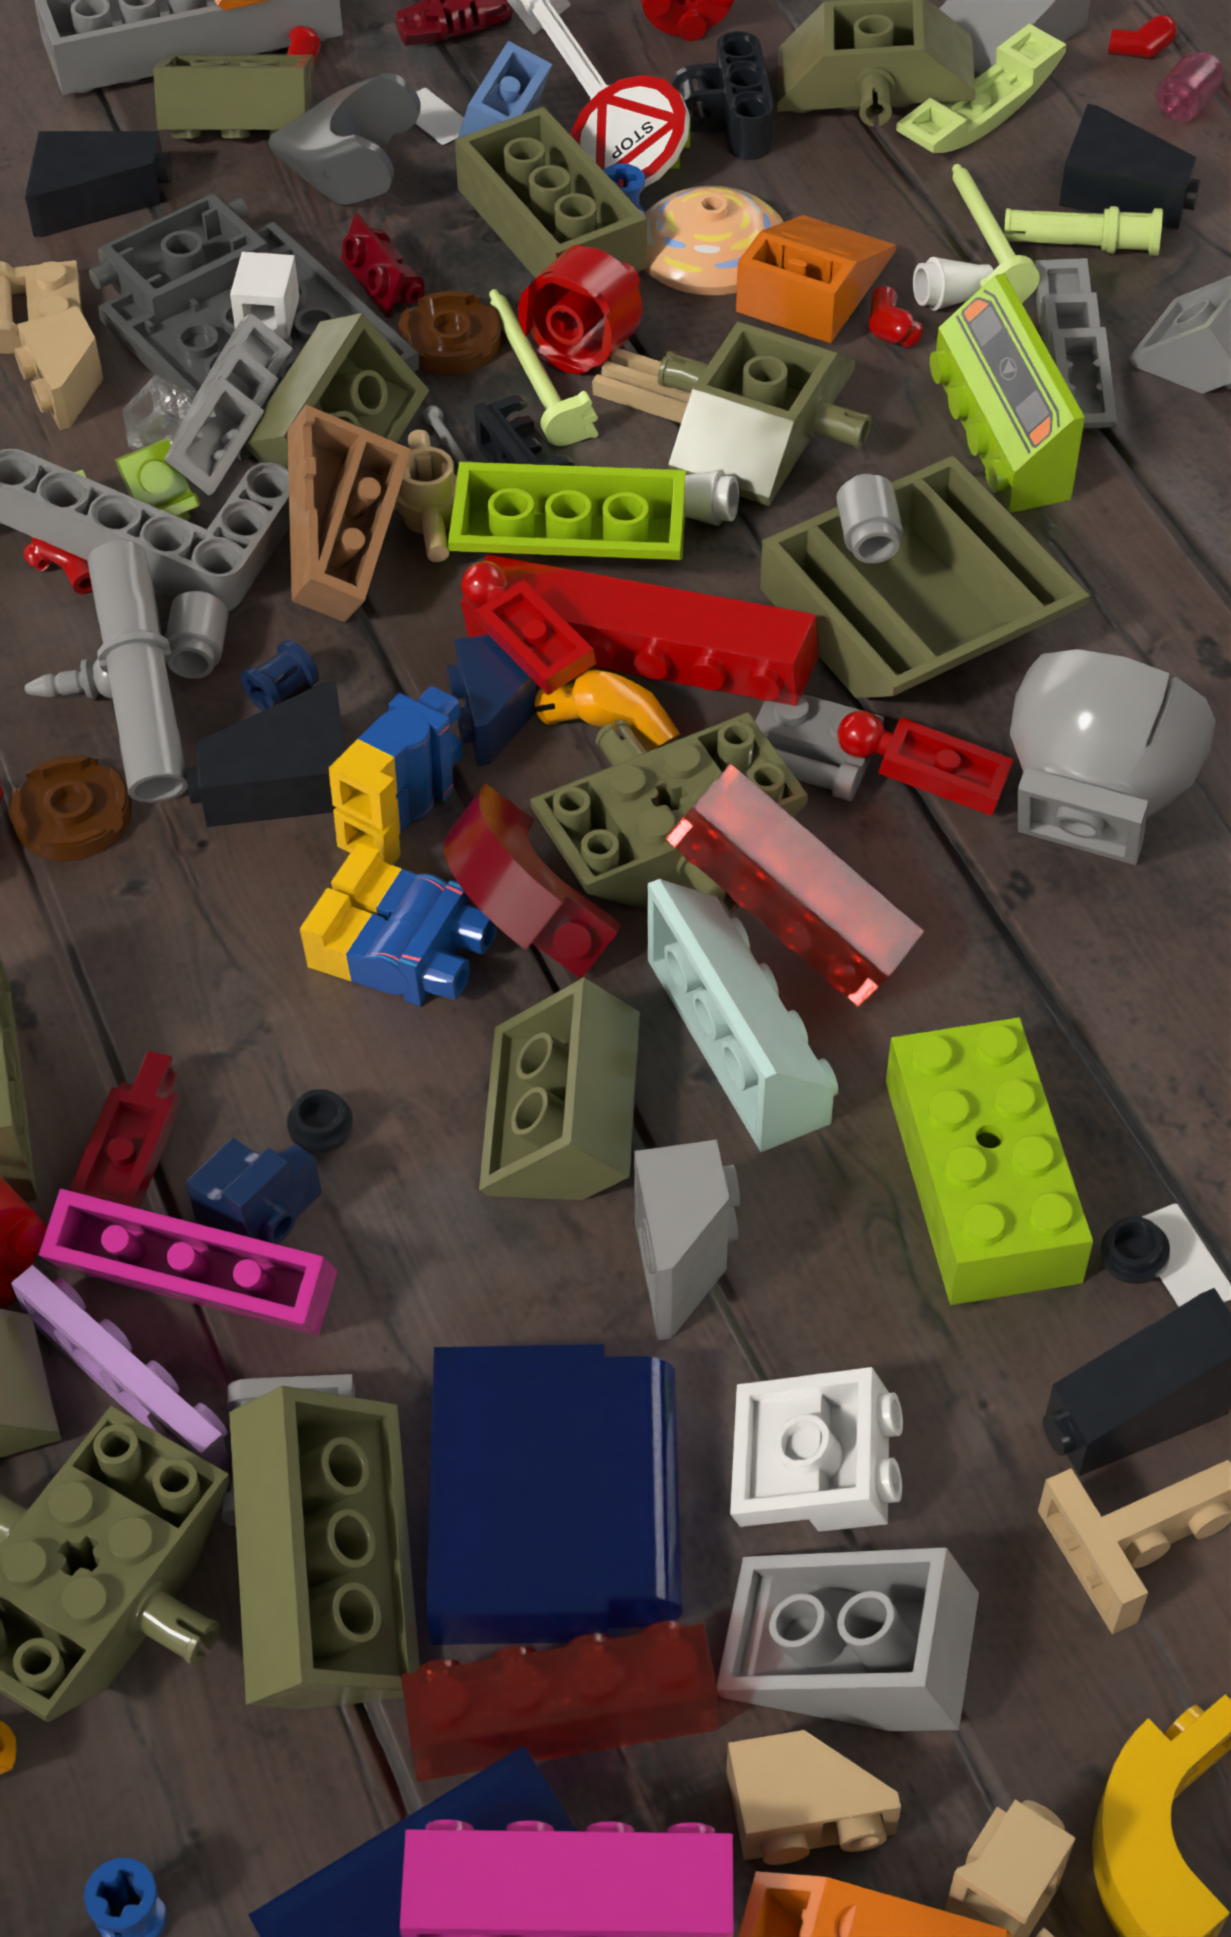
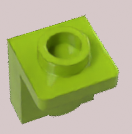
M162 439L115 459L130 497L186 521L191 519L189 510L201 505L197 494L191 492L185 476L165 461L171 446L169 439Z

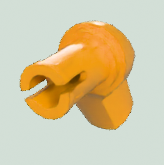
M586 670L577 677L575 683L563 685L550 695H547L540 689L535 698V707L555 704V709L537 712L539 719L546 725H555L559 722L581 718L590 725L602 728L610 723L612 728L618 731L615 721L625 720L632 727L633 733L646 752L672 743L681 735L652 692L625 677L611 672Z

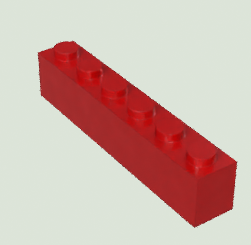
M488 554L483 560L498 565L504 571L508 580V589L524 579L594 649L596 664L592 666L593 668L607 669L654 680H664L700 687L706 690H716L757 698L762 701H773L797 706L819 657L816 614ZM463 596L460 602L468 637L488 634L479 625L476 613L478 608L471 605Z

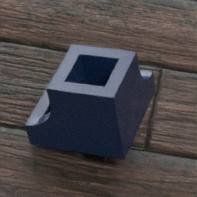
M234 1137L186 1181L194 1216L207 1227L273 1244H278L285 1239L292 1230L296 1218L322 1194L316 1158L296 1143L279 1153H276L269 1147L263 1153H258L249 1149Z

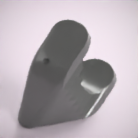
M382 73L347 86L325 98L274 132L269 138V147L284 164L325 197L339 205L357 203L380 196L388 191L394 178V167L381 146L387 145L393 135L402 133L415 125L421 112V102L416 91L406 79L397 74Z

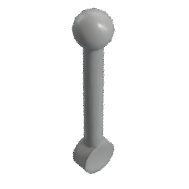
M435 405L426 407L422 414L424 423L434 427L457 465L459 466V462H472V460L468 461L443 423L444 415L442 410Z

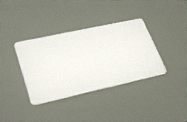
M423 88L416 93L421 102V112L415 124L441 145L457 139L464 117L429 89Z
M1172 1204L1142 1216L1160 1227L1169 1240L1170 1260L1167 1268L1159 1277L1179 1307L1202 1292L1212 1288L1216 1289L1223 1302L1231 1300V1284L1178 1204Z

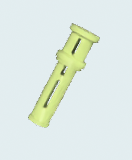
M1110 206V209H1104V214L1024 211L1006 208L1004 235L1008 243L1030 242L1101 246V251H1106V254H1114L1117 249L1148 250L1150 256H1158L1163 210L1162 208H1154L1152 213L1120 212L1118 207Z

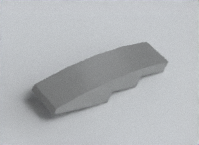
M1088 259L1035 260L1034 264L1040 275V281L1035 290L1041 339L1085 416L1083 429L1116 427L1117 416L1106 327L1100 326L1097 293L1091 292Z
M252 313L239 322L187 411L165 457L166 462L207 495L215 492L264 413L261 407L279 380L276 374L292 350L289 344Z

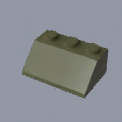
M167 55L153 67L157 130H171V137L173 138L201 137V130H220L221 137L246 138L250 137V130H270L271 137L274 132L312 108L313 55Z
M363 313L320 321L267 403L264 413L244 443V446L260 463L272 462L288 469L287 430L305 404L397 443L429 392V389Z
M583 977L495 1027L479 1182L480 1192L493 1197L584 1200L629 1178L633 1111L635 1105L639 1011Z

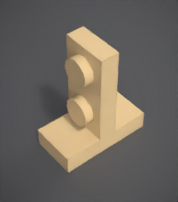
M1229 1460L1102 1517L1072 1468L1046 1479L1038 1513L1112 1635L1138 1623L1148 1595L1147 1589L1134 1568H1141L1158 1560L1170 1549L1173 1542L1191 1534H1194L1197 1539L1207 1538L1216 1534L1231 1522V1463Z

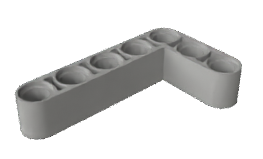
M3 449L0 451V523L43 540L85 560H88V555L94 548L104 543L123 540L136 542L143 546L146 551L155 590L173 598L185 592L205 591L219 598L226 605L228 611H231L240 604L290 528L288 469L272 462L252 466L241 479L209 528L205 529L28 452L18 449Z

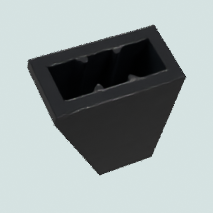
M1087 104L1065 163L1059 206L1097 214H1104V209H1110V206L1118 207L1120 212L1152 213L1154 208H1162V227L1179 229L1185 209L1194 211L1200 191L1201 180L1193 178L1196 156L1097 105Z
M38 131L25 191V200L33 236L45 237L159 205L161 203L164 183H171L172 181L170 152H162L159 131Z
M336 681L322 683L196 742L197 767L187 768L188 791L191 804L202 803L207 827L333 813L336 807L332 804L329 767L345 752Z
M1212 1288L1202 1292L1053 1384L1046 1415L1043 1417L1044 1431L1053 1450L1059 1456L1067 1455L1079 1476L1228 1415L1231 1407V1312L1216 1289Z

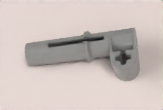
M125 540L104 543L90 552L87 562L103 645L98 649L97 656L100 668L109 675L128 794L132 799L139 802H163L176 798L188 789L185 760L166 669V663L171 659L170 645L167 638L161 636L160 619L145 549L136 542Z

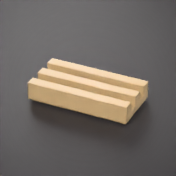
M620 348L611 356V362L606 361L604 363L602 375L597 374L592 380L593 395L678 423L682 422L690 397V393L658 384V371L661 361Z

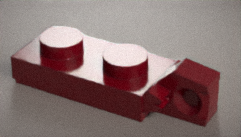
M147 1051L134 1083L122 1082L119 1088H111L68 1191L140 1209L178 1115L179 1094L172 1092L178 1076L173 1070L172 1056Z

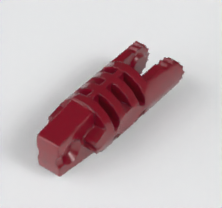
M423 0L396 12L395 25L404 46L445 41L449 37L453 39L459 37L460 34L468 35L472 34L473 31L479 32L486 28L497 26L500 23L504 24V22L511 20L513 9L507 0Z

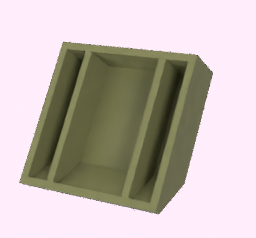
M954 455L892 482L902 523L903 537L900 541L898 552L886 561L864 563L855 558L853 552L846 547L838 507L762 540L760 590L775 607L816 614L819 657L855 698L895 696L1089 604L1090 595Z

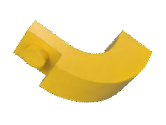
M1226 1694L1205 1712L1198 1704L1191 1706L1176 1719L1165 1735L1148 1718L1133 1733L1114 1763L1096 1814L1093 1828L1092 1855L1093 1869L1100 1899L1118 1937H1218L1230 1914L1225 1906L1187 1866L1177 1848L1171 1826V1806L1173 1801L1231 1750V1699Z

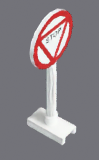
M507 0L533 35L544 28L590 96V102L581 110L570 132L572 138L602 170L614 164H630L643 171L645 176L644 188L659 180L677 161L688 139L690 115L680 92L665 79L647 75L624 78L609 86L606 85L559 16L571 6L568 0ZM623 179L618 181L619 188H623Z

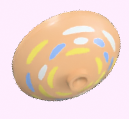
M698 186L674 192L655 203L644 213L647 218V269L644 270L658 282L685 293L697 295L737 293L738 260L760 231L784 221L767 203L739 189L724 186Z

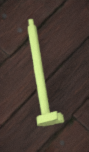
M955 164L952 167L953 181L999 263V266L987 278L980 281V285L982 287L994 275L1005 273L1018 298L1023 303L1038 287L1040 281L1039 271L1030 258L1024 255H1015L969 171L962 168L960 164Z
M497 289L491 290L489 293L491 298L490 304L498 310L503 331L546 410L541 417V428L548 441L556 446H566L587 438H596L598 432L592 422L597 421L598 417L591 406L592 401L587 392L582 391L574 397L561 400L527 335H524L519 320L504 295H500Z

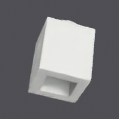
M241 253L230 293L235 329L244 317L252 313L281 339L289 340L300 297L295 255Z

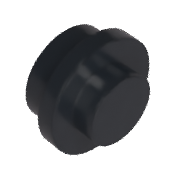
M325 1089L310 1090L302 1094L295 1101L287 1116V1128L292 1142L310 1153H326L341 1147L349 1139L353 1131V1115L349 1105L336 1093Z
M1138 1216L1126 1217L1116 1222L1103 1236L1101 1241V1259L1105 1269L1114 1278L1130 1284L1147 1283L1159 1277L1167 1268L1170 1260V1244L1163 1230L1152 1221Z

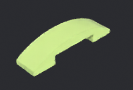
M1029 23L997 47L996 64L975 79V100H962L955 104H940L929 98L896 123V131L932 153L954 151L977 141L1012 116L1038 90L1066 53V44Z

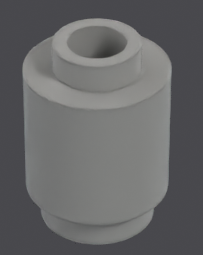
M861 474L853 477L841 486L836 496L846 547L861 562L880 563L886 561L898 552L900 541L903 537V528L894 487L887 478L879 475Z
M190 591L178 595L172 601L165 638H167L171 650V659L167 664L174 673L186 678H203L209 675L220 662L229 612L226 605L219 598L205 591Z

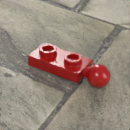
M487 561L477 562L464 572L461 580V590L465 599L471 605L478 608L476 613L479 625L547 695H550L596 664L594 649L524 579L508 589V580L504 571L498 565Z
M864 710L854 711L846 715L841 720L837 729L839 746L847 755L858 759L868 758L876 753L884 756L878 774L990 816L993 815L1014 760L900 717L894 733L885 731L883 723L875 714Z

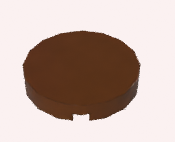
M443 291L431 293L418 299V306L410 312L407 307L400 315L397 334L418 352L419 369L431 374L457 375L473 372L489 364L500 352L503 340V327L498 310L492 304H490V308L481 304L479 296L469 292Z
M83 755L58 757L35 766L26 773L27 781L21 784L19 790L16 785L9 798L8 814L20 844L36 856L54 861L83 860L107 850L123 836L131 821L132 800L121 773L111 765L110 770L105 766L98 765L97 759Z

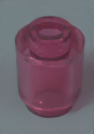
M1203 51L1188 54L1163 78L1156 88L1155 97L1158 107L1168 118L1178 122L1190 121L1215 96L1221 87L1223 69L1218 59L1212 54Z

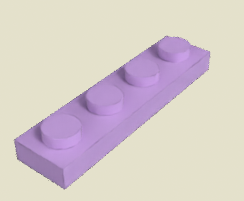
M32 1265L11 1283L22 1313L32 1315L35 1328L140 1423L223 1471L231 1467L223 1439L227 1435V1430L217 1415L202 1403H198L193 1408L177 1394L179 1387L175 1380L159 1363L151 1360L144 1365L130 1352L132 1346L129 1340L113 1322L103 1319L98 1324L84 1311L86 1309L84 1301L68 1282L58 1278L52 1283Z

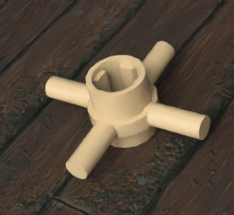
M414 430L408 435V444L412 451L393 511L398 510L409 529L424 535L428 559L433 562H441L449 556L446 530L451 525L457 476L454 474V464L450 455L441 449L431 447L430 437L426 431Z

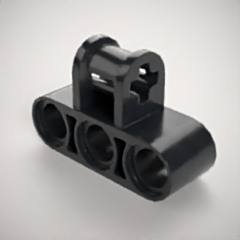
M745 31L728 32L717 40L716 63L685 66L672 77L671 85L684 98L690 115V132L724 130L727 148L732 155L743 160L761 159L771 151L773 99L761 43L751 33ZM692 79L697 80V91H694ZM693 106L697 108L698 118H694Z

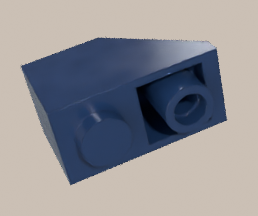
M489 634L455 639L456 664L446 665L450 695L457 699H462L464 708H460V717L457 719L462 744L473 742L478 766L490 764L537 712V707H535L536 682Z

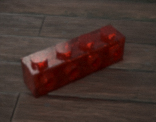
M731 763L665 838L690 863L697 866L726 891L738 905L749 911L779 937L784 945L795 951L825 977L835 989L842 992L857 1006L889 978L924 932Z
M664 1621L645 1628L641 1634L614 1639L605 1634H588L573 1639L567 1644V1647L536 1651L534 1648L527 1646L511 1647L499 1651L490 1660L461 1664V1662L453 1659L434 1660L420 1666L417 1672L401 1675L410 1746L417 1782L717 1730L719 1695L704 1623L685 1626V1624L678 1621Z

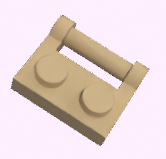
M76 260L64 262L50 261L39 265L14 268L10 264L0 261V354L14 353L15 348L22 346L17 325L13 322L11 295L26 293L28 321L78 306L83 314L80 276Z

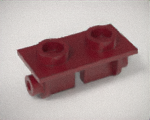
M354 214L349 233L343 240L341 260L385 317L391 316L395 303H418V299L424 297L425 294L423 279L414 273L408 264H402L403 257L391 244L390 238L385 231L370 228L360 214Z

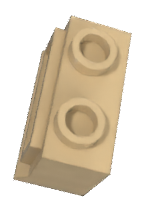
M1015 1799L1007 1813L997 1807L970 1849L965 1865L957 1868L955 1871L945 1911L1008 1929L1012 1937H1030L1057 1892L1076 1838L1064 1831V1824L1057 1815L1037 1802L1025 1800L1020 1803Z

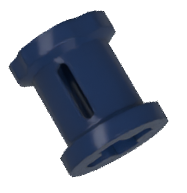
M285 640L277 647V654L257 669L254 667L247 668L241 673L240 678L248 698L258 709L264 711L281 703L302 686L311 688L319 681V673L315 663L304 648L292 640ZM282 674H284V676H283L282 678H280L278 681H276V679H277L278 677H280Z

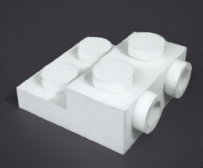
M872 1367L737 1384L730 1515L740 1527L809 1519L818 1532L888 1524V1503L899 1502L902 1496V1479L898 1463L895 1458H889V1437L900 1436L903 1429L902 1409L896 1393L888 1392Z

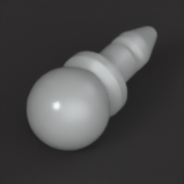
M89 659L81 660V671L76 669L59 672L57 675L52 673L45 674L27 683L24 689L29 695L47 698L56 697L58 694L81 693L84 690L88 700L96 699L99 694L113 699L109 675L100 668L98 659L94 663Z

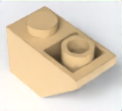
M78 306L17 324L22 346L15 348L14 354L19 370L24 380L34 379V381H31V387L36 403L41 413L51 412L60 431L71 428L104 379L95 336Z
M801 1730L728 1743L726 1772L744 1860L763 1857V1861L766 1864L782 1865L805 1858L810 1853L809 1849L840 1844V1848L843 1851L858 1852L875 1848L886 1841V1836L896 1835L901 1811L898 1792L807 1731Z

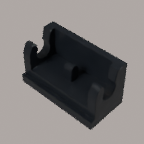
M510 396L488 405L484 402L474 405L477 448L489 463L575 465L567 455L556 456L534 427V421L529 415L516 417L508 422L506 418L514 411H521L528 406V403L522 396Z

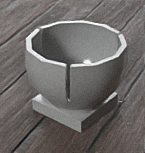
M1074 649L1041 654L1028 669L1015 695L1010 728V737L1023 769V775L1018 787V832L1136 865L1143 846L1146 820L1193 785L1211 750L1216 720L1207 699L1179 678H1171L1164 708L1153 733H1150L1163 702L1170 673L1124 656Z

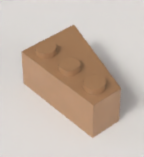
M305 404L287 430L292 601L345 623L365 601L412 449Z

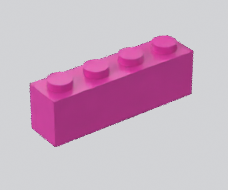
M64 1189L59 1190L39 1256L63 1270L318 1337L338 1270L323 1256Z
M459 1820L433 1821L426 1825L425 1830H406L400 1913L401 1937H733V1834L715 1833L713 1827L702 1823H679L670 1826L667 1829V1833L635 1832L632 1826L621 1822H598L589 1825L586 1832L554 1831L553 1826L540 1821L513 1822L506 1826V1831L474 1830L471 1824Z

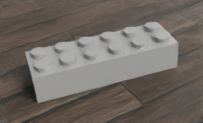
M34 0L42 41L62 95L87 93L95 88L122 82L134 83L141 78L154 76L153 67L167 55H253L273 53L281 48L289 47L291 39L288 36L290 31L296 26L303 25L314 29L318 34L320 42L343 35L340 0H269L230 10H223L217 6L215 0Z

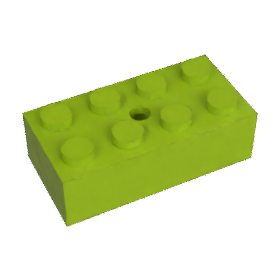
M1020 1017L891 1037L886 1085L950 1305L1083 1284L1093 1239Z

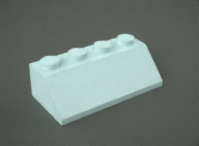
M661 879L648 883V962L760 1152L830 1125L833 1098L838 1094L836 1076L827 1060L824 1058L817 1060L810 1049L806 1028L799 1014L795 1010L787 1011L778 997L777 982L769 966L766 963L758 964L750 952L748 935L742 922L737 917L729 918L716 896Z

